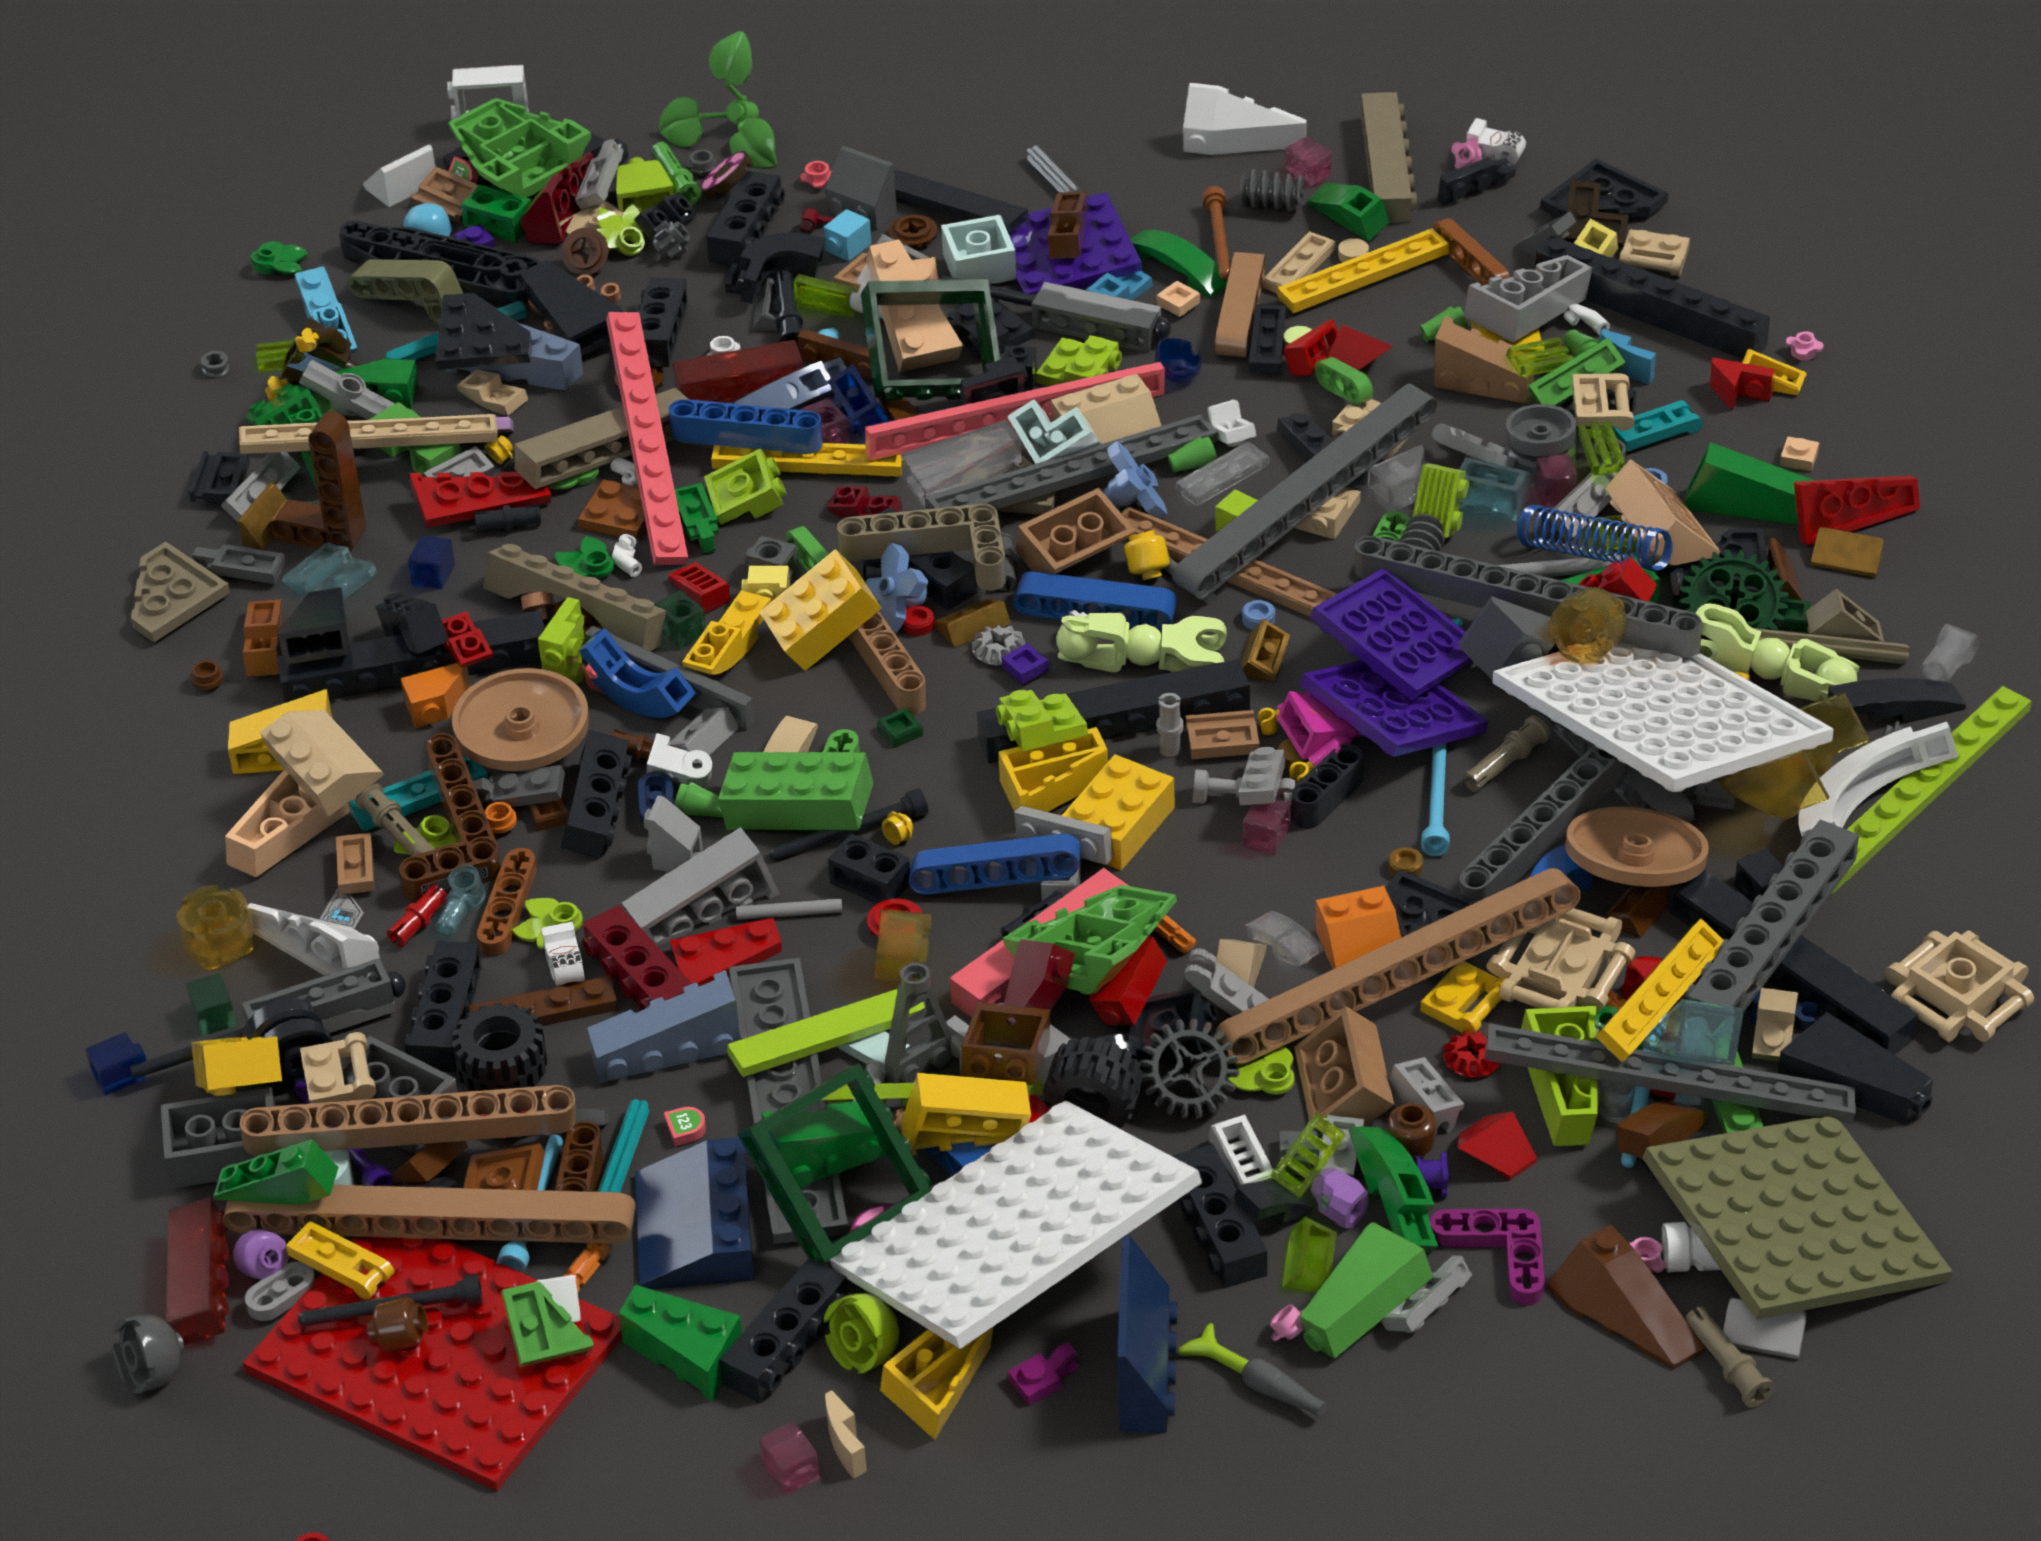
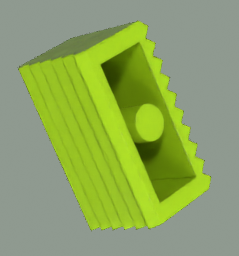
M1430 463L1422 465L1413 516L1427 514L1439 519L1442 524V533L1445 537H1450L1454 535L1455 531H1459L1463 520V512L1459 511L1461 499L1466 498L1469 489V480H1465L1466 471Z

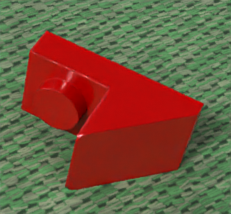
M1713 358L1711 361L1709 386L1730 409H1734L1738 396L1770 402L1773 395L1775 369Z

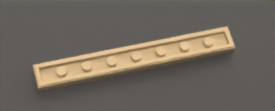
M495 414L348 421L353 449L498 441ZM317 423L240 426V454L310 451L308 438Z

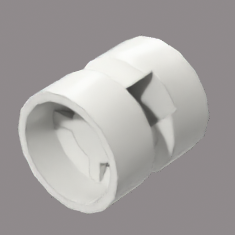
M1685 1222L1663 1223L1662 1253L1666 1273L1688 1272L1692 1265H1695L1699 1271L1721 1270L1696 1233Z

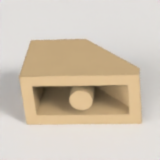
M1220 939L1217 962L1254 988L1267 945L1234 939Z

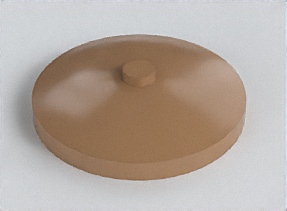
M512 669L490 675L467 689L454 707L452 726L454 738L460 750L472 761L496 770L525 771L550 765L571 753L586 735L589 726V711L584 693L567 677L543 669Z
M1607 807L1583 813L1569 824L1565 841V848L1569 857L1587 872L1613 882L1645 887L1676 885L1697 877L1706 867L1709 852L1707 839L1690 823L1667 813L1636 807Z

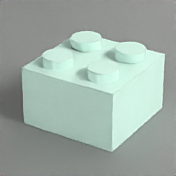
M1000 215L941 225L943 256L953 278L962 280L988 279L989 284L1016 280L1015 249Z

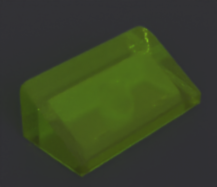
M1304 1217L1290 1232L1282 1287L1290 1290L1318 1292L1331 1275L1337 1232Z

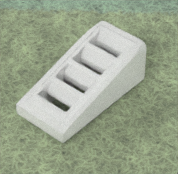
M1245 1115L1211 1125L1208 1139L1211 1144H1214L1223 1164L1238 1186L1253 1182L1275 1180L1276 1174ZM1235 1138L1240 1139V1141L1232 1144H1229L1228 1142L1229 1140ZM1242 1148H1246L1247 1150L1246 1152L1235 1155L1233 1152ZM1250 1158L1254 1160V1162L1242 1166L1239 1164V1162ZM1257 1168L1262 1172L1247 1178L1244 1174Z

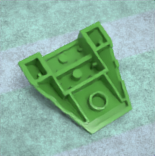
M497 98L448 122L449 128L479 175L497 187L525 198L535 195L554 174L579 159L592 137L590 131L573 120L566 118L562 120L563 122L550 119L549 113L542 111L539 115L529 113L525 106Z
M1119 885L1083 900L1085 907L1068 913L1066 908L1055 911L1056 918L1043 924L1039 923L1036 919L1030 921L1005 936L1003 943L1014 957H1016L1020 939L1052 943L1074 952L1075 957L1066 988L1080 991L1082 994H1094L1118 975L1177 902L1176 895Z

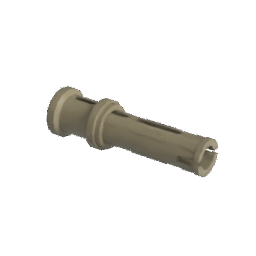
M1536 715L1528 717L1525 720L1524 726L1517 731L1509 732L1500 747L1462 775V779L1465 780L1463 782L1469 790L1477 792L1513 761L1527 758L1531 754V749L1539 743H1546L1550 739L1551 733L1548 725Z
M375 782L356 796L355 803L358 808L366 810L373 817V823L379 828L387 829L412 856L435 850L401 815L400 805L386 797L380 784ZM403 832H407L415 841V844H412Z
M1705 1307L1696 1308V1311L1701 1316L1700 1318H1698L1693 1310L1690 1311L1685 1321L1723 1367L1724 1379L1728 1384L1736 1386L1742 1394L1744 1404L1747 1407L1753 1408L1765 1403L1774 1392L1775 1385L1769 1378H1764L1756 1369V1362L1751 1356L1741 1354L1708 1314Z

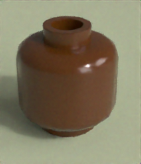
M1407 1103L1396 1107L1391 1112L1388 1118L1387 1131L1404 1146L1412 1158H1416V1156L1422 1157L1427 1155L1435 1144V1116L1429 1109L1420 1104Z
M408 1297L398 1298L377 1305L373 1311L372 1320L368 1321L370 1338L373 1343L379 1342L380 1346L387 1352H396L419 1345L423 1340L424 1333L428 1332V1319L423 1306L420 1303H415Z

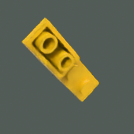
M741 590L720 621H711L682 661V666L712 675L720 674L734 666L758 640V627L764 620L759 611L771 602V598Z

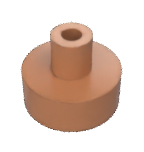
M540 591L522 596L523 612L540 610L543 622L547 621L546 610L554 607V594Z

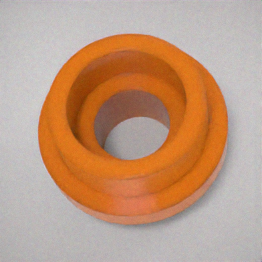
M495 802L485 809V814L493 833H505L515 827L517 823L516 812L509 804Z

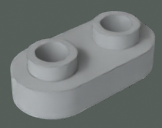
M299 1261L290 1262L277 1273L253 1285L245 1295L248 1314L255 1320L268 1321L293 1307L301 1296L311 1289L316 1281L312 1267Z

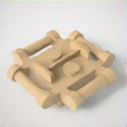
M1573 908L1565 914L1505 941L1499 952L1491 956L1486 967L1492 974L1508 978L1504 980L1500 988L1499 997L1502 1000L1508 1002L1516 1000L1537 1008L1596 1006V1010H1603L1609 1000L1607 996L1625 964L1631 962L1636 952L1632 946L1625 942L1615 943L1621 932V920L1613 917L1605 919ZM1590 929L1602 932L1600 938L1592 936ZM1526 933L1535 934L1518 964L1510 963L1509 961Z
M1970 930L1962 935L1955 931L1949 937L1944 936L1938 931H1932L1924 937L1923 943L1899 963H1892L1884 971L1888 982L1894 986H1899L1891 996L1902 1004L1909 1006L1918 1014V1019L1937 1030L1938 1036L1947 1042L1954 1040L1960 1029L1964 1026L1971 1029L1973 1035L1978 1040L1986 1042L1995 1035L1996 1028L2019 1009L2024 1010L2034 1002V995L2031 990L2021 984L2026 978L2029 968L2019 961L2012 962L1980 942L1979 936ZM1915 994L1950 1017L1945 1019L1912 997ZM2002 994H2005L2008 997H2010L2006 1002H2004L2000 1007H1998L1994 1012H1992L1987 1018H1985V1016L1996 1007L1997 999Z

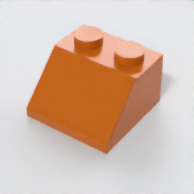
M1385 886L1316 900V932L1332 969L1401 938L1396 911Z

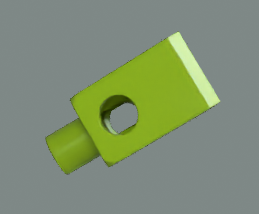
M634 157L629 160L628 164L617 167L616 193L618 210L622 213L631 205H634L639 212L656 206L663 198L674 194L673 183L661 163L657 160L644 161L640 157Z

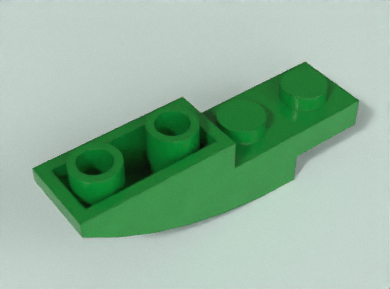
M1352 1126L1349 1129V1133L1369 1194L1381 1196L1392 1232L1424 1249L1425 1254H1431L1438 1247L1427 1213L1435 1204L1413 1158L1404 1146L1384 1128Z

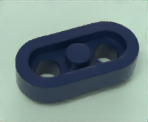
M663 772L647 773L638 781L639 811L643 825L647 809H652L657 796L665 797L674 805L672 779Z

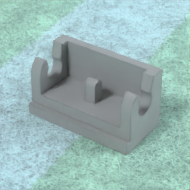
M1425 1057L1395 1064L1389 1081L1394 1106L1398 1107L1407 1103L1420 1104L1429 1109L1435 1116L1436 1134L1438 1126L1445 1122L1443 1129L1446 1133H1450L1456 1124L1459 1110H1463L1464 1103Z

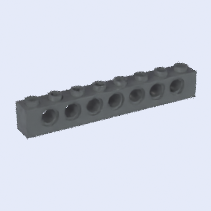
M1821 819L1812 831L1807 830L1804 833L1797 851L1789 853L1782 871L1779 874L1775 873L1771 877L1767 891L1763 896L1758 895L1749 915L1746 918H1740L1734 935L1730 940L1725 939L1722 942L1716 959L1713 962H1707L1702 971L1701 979L1696 985L1691 984L1684 996V1004L1687 1005V1022L1722 1037L1727 1036L1856 861L1859 834Z

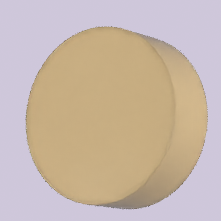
M1346 239L1338 246V258L1341 262L1369 253L1368 244L1360 239Z

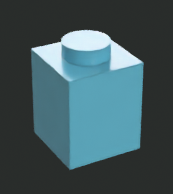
M848 209L823 227L824 239H826L825 251L848 262L872 244L870 219Z

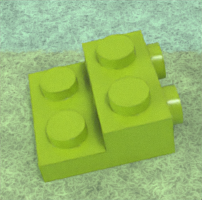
M1092 335L1088 337L1085 343L1062 337L1036 372V383L1053 386L1112 373L1114 369H1118L1122 359L1119 343Z
M761 448L704 476L714 513L721 525L738 518L748 511L756 519L784 505L782 496L786 495L787 492L780 478H775L781 474L779 467L773 457L767 459Z
M567 597L538 638L542 669L563 675L575 684L582 681L585 672V665L582 663L583 656L578 651L586 643L583 630L584 616L581 614L580 600Z
M1018 690L1008 696L999 698L1000 705L996 706L999 724L1006 726L1009 739L1011 741L1015 740L1022 752L1088 736L1087 723L1066 693L1061 695L1051 694L1039 700L1032 690Z

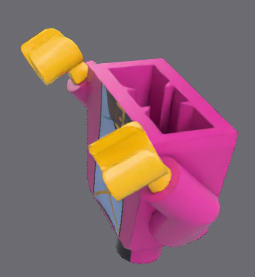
M1289 691L1285 701L1278 705L1277 710L1263 708L1257 716L1263 735L1274 734L1278 730V720L1302 759H1309L1307 763L1299 761L1294 762L1290 766V778L1295 779L1297 777L1296 785L1333 749H1336L1335 753L1341 750L1342 744H1351L1353 738L1362 737L1355 727L1346 720L1337 717L1334 711L1322 702L1313 699L1309 693Z

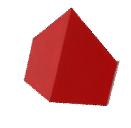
M1341 325L1327 358L1334 357L1361 371L1368 363L1394 346Z
M1513 1112L1487 1115L1459 1133V1149L1492 1166L1509 1181L1537 1163V1157Z

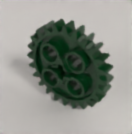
M1726 549L1724 558H1720L1716 552H1713L1711 562L1701 557L1699 567L1694 565L1690 567V576H1684L1682 582L1684 587H1680L1678 597L1682 599L1679 601L1678 609L1696 614L1699 607L1708 603L1729 608L1734 577L1738 576L1740 582L1735 610L1740 615L1750 616L1755 620L1752 622L1746 621L1751 628L1778 630L1777 627H1782L1785 617L1782 615H1786L1788 605L1785 604L1788 593L1781 592L1784 589V580L1775 581L1778 570L1766 571L1768 566L1767 560L1758 565L1755 563L1757 554H1753L1747 560L1744 559L1743 550L1739 551L1737 557H1732L1730 550ZM1721 581L1725 583L1726 586L1719 587L1714 585L1712 582ZM1753 586L1759 591L1750 592L1745 587ZM1701 634V639L1705 640L1707 637Z

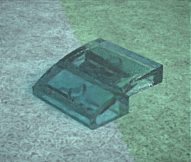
M325 543L281 578L284 584L304 597L308 592L341 587L343 599L345 600L378 573L373 562L352 558L348 547Z

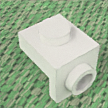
M1230 400L1208 407L1210 424L1218 431L1217 440L1227 444V446L1234 447L1245 444L1246 439L1256 437L1254 424L1241 418L1238 401Z

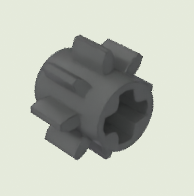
M664 221L654 229L657 234L654 236L653 245L661 256H669L670 258L675 256L678 259L688 251L685 245L689 243L690 235L681 223H673L672 221L667 223Z

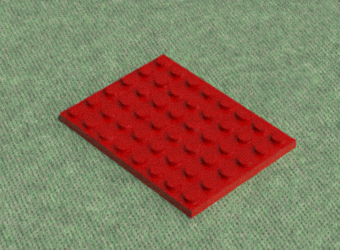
M354 1237L351 1242L384 1258L394 1269V1274L386 1282H380L377 1285V1291L369 1300L454 1286L456 1281L463 1280V1276L479 1274L483 1304L467 1306V1303L459 1304L457 1300L423 1306L428 1319V1332L424 1333L421 1343L400 1351L387 1352L380 1346L379 1342L373 1343L370 1338L368 1321L372 1320L373 1315L306 1327L298 1323V1315L303 1311L366 1301L354 1289L322 1273L316 1279L311 1289L301 1296L243 1362L245 1373L498 1492L622 1340L619 1316L578 1298L581 1320L573 1323L585 1336L588 1335L593 1340V1350L520 1367L501 1292L504 1289L537 1282L536 1279L501 1263L496 1264V1261L447 1239ZM363 1268L360 1273L367 1275L369 1271Z

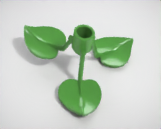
M738 31L719 41L713 47L709 56V66L713 76L717 79H725V86L738 100L732 101L724 113L699 114V105L695 99L689 97L677 98L664 109L660 118L659 130L661 135L673 145L690 147L696 144L702 136L703 125L700 121L701 119L728 118L732 123L738 124L737 128L739 130L730 139L732 155L740 151H746L752 159V168L774 167L777 165V160L775 156V139L770 125L763 119H758L759 111L757 106L753 102L746 101L747 97L741 95L731 84H744L752 70L749 41L743 31Z

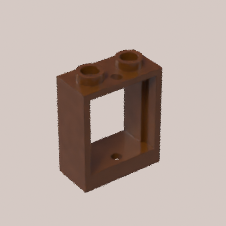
M978 1002L961 1046V1077L1026 1082V1085L1034 1086L1050 1042V1010ZM1013 1017L1016 1022H1010L1008 1018ZM983 1043L1031 1047V1050L984 1046ZM995 1054H1000L1002 1057H995Z

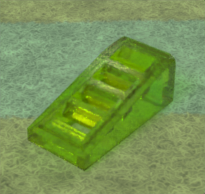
M1316 1112L1272 1170L1270 1176L1301 1198L1343 1141L1346 1134ZM1315 1127L1332 1139L1329 1145L1311 1133ZM1305 1140L1323 1152L1320 1158L1302 1145ZM1296 1152L1314 1165L1311 1170L1293 1158ZM1287 1165L1305 1177L1302 1182H1299L1284 1170Z

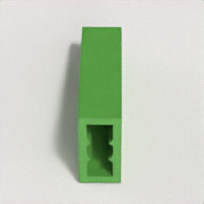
M1374 1222L1370 1223L1299 1316L1305 1331L1303 1337L1309 1347L1314 1351H1322L1335 1359L1385 1318L1386 1315L1431 1280L1433 1275L1424 1249Z

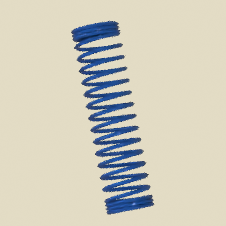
M1537 505L1526 507L1519 516L1517 523L1518 539L1526 547L1541 548L1578 557L1583 556L1612 563L1617 561L1620 563L1625 560L1624 558L1627 554L1629 558L1631 557L1630 548L1633 534L1637 530L1639 537L1637 539L1636 552L1632 558L1634 559L1637 556V564H1640L1641 568L1655 572L1661 571L1668 564L1672 554L1673 543L1671 535L1667 530L1661 528L1637 526L1634 523L1628 524L1626 522L1620 523L1617 520L1612 521L1608 518L1603 520L1600 517L1595 518L1584 514L1578 515L1577 513H1569L1567 511L1561 512L1558 509L1553 510L1549 507L1544 508ZM1538 510L1539 514L1534 526L1535 540L1532 542L1529 537L1528 526L1532 514ZM1553 514L1554 521L1551 527V537L1548 541H1546L1545 537L1547 535L1549 528V516ZM1561 515L1562 523L1559 531V539L1555 543L1554 535L1557 528V519ZM1541 516V528L1537 536V524ZM1569 517L1571 524L1568 530V540L1563 545L1562 537L1565 531V521ZM1578 519L1579 526L1576 533V542L1571 546L1570 540L1573 534L1574 521ZM1586 520L1588 527L1584 537L1585 543L1580 548L1579 539L1582 533V524ZM1595 522L1596 529L1593 536V545L1588 549L1587 542L1590 536V527ZM1525 523H1526V535H1527L1528 541L1526 540L1525 534H1524V533H1525ZM1603 523L1605 530L1601 540L1602 545L1597 551L1596 542L1599 527ZM1612 525L1613 533L1611 535L1610 548L1605 552L1604 545L1607 539V530ZM1620 527L1621 535L1619 539V548L1617 552L1614 554L1613 545L1615 542L1616 530ZM1629 529L1630 536L1627 551L1622 555L1621 548L1624 542V533ZM1646 531L1647 534L1644 537L1641 545V537L1643 533ZM1657 533H1661L1665 542L1664 550L1660 560L1652 566L1650 563L1658 549L1659 540ZM1655 536V550L1652 557L1649 560V547L1653 537ZM1551 540H1552L1553 546H1549V545H1548ZM1577 545L1578 550L1574 551V548ZM1640 546H1641V552H1640L1641 559L1639 558V549H1640ZM1584 547L1586 548V551H1587V552H1585V553L1582 552V550H1583ZM1594 548L1595 554L1592 555L1590 552ZM1601 550L1603 551V554H1604V555H1602V556L1599 555V553H1600ZM1611 551L1612 557L1609 558L1607 555ZM1618 553L1620 554V557H1621L1620 559H1617V558H1616V556L1618 555Z

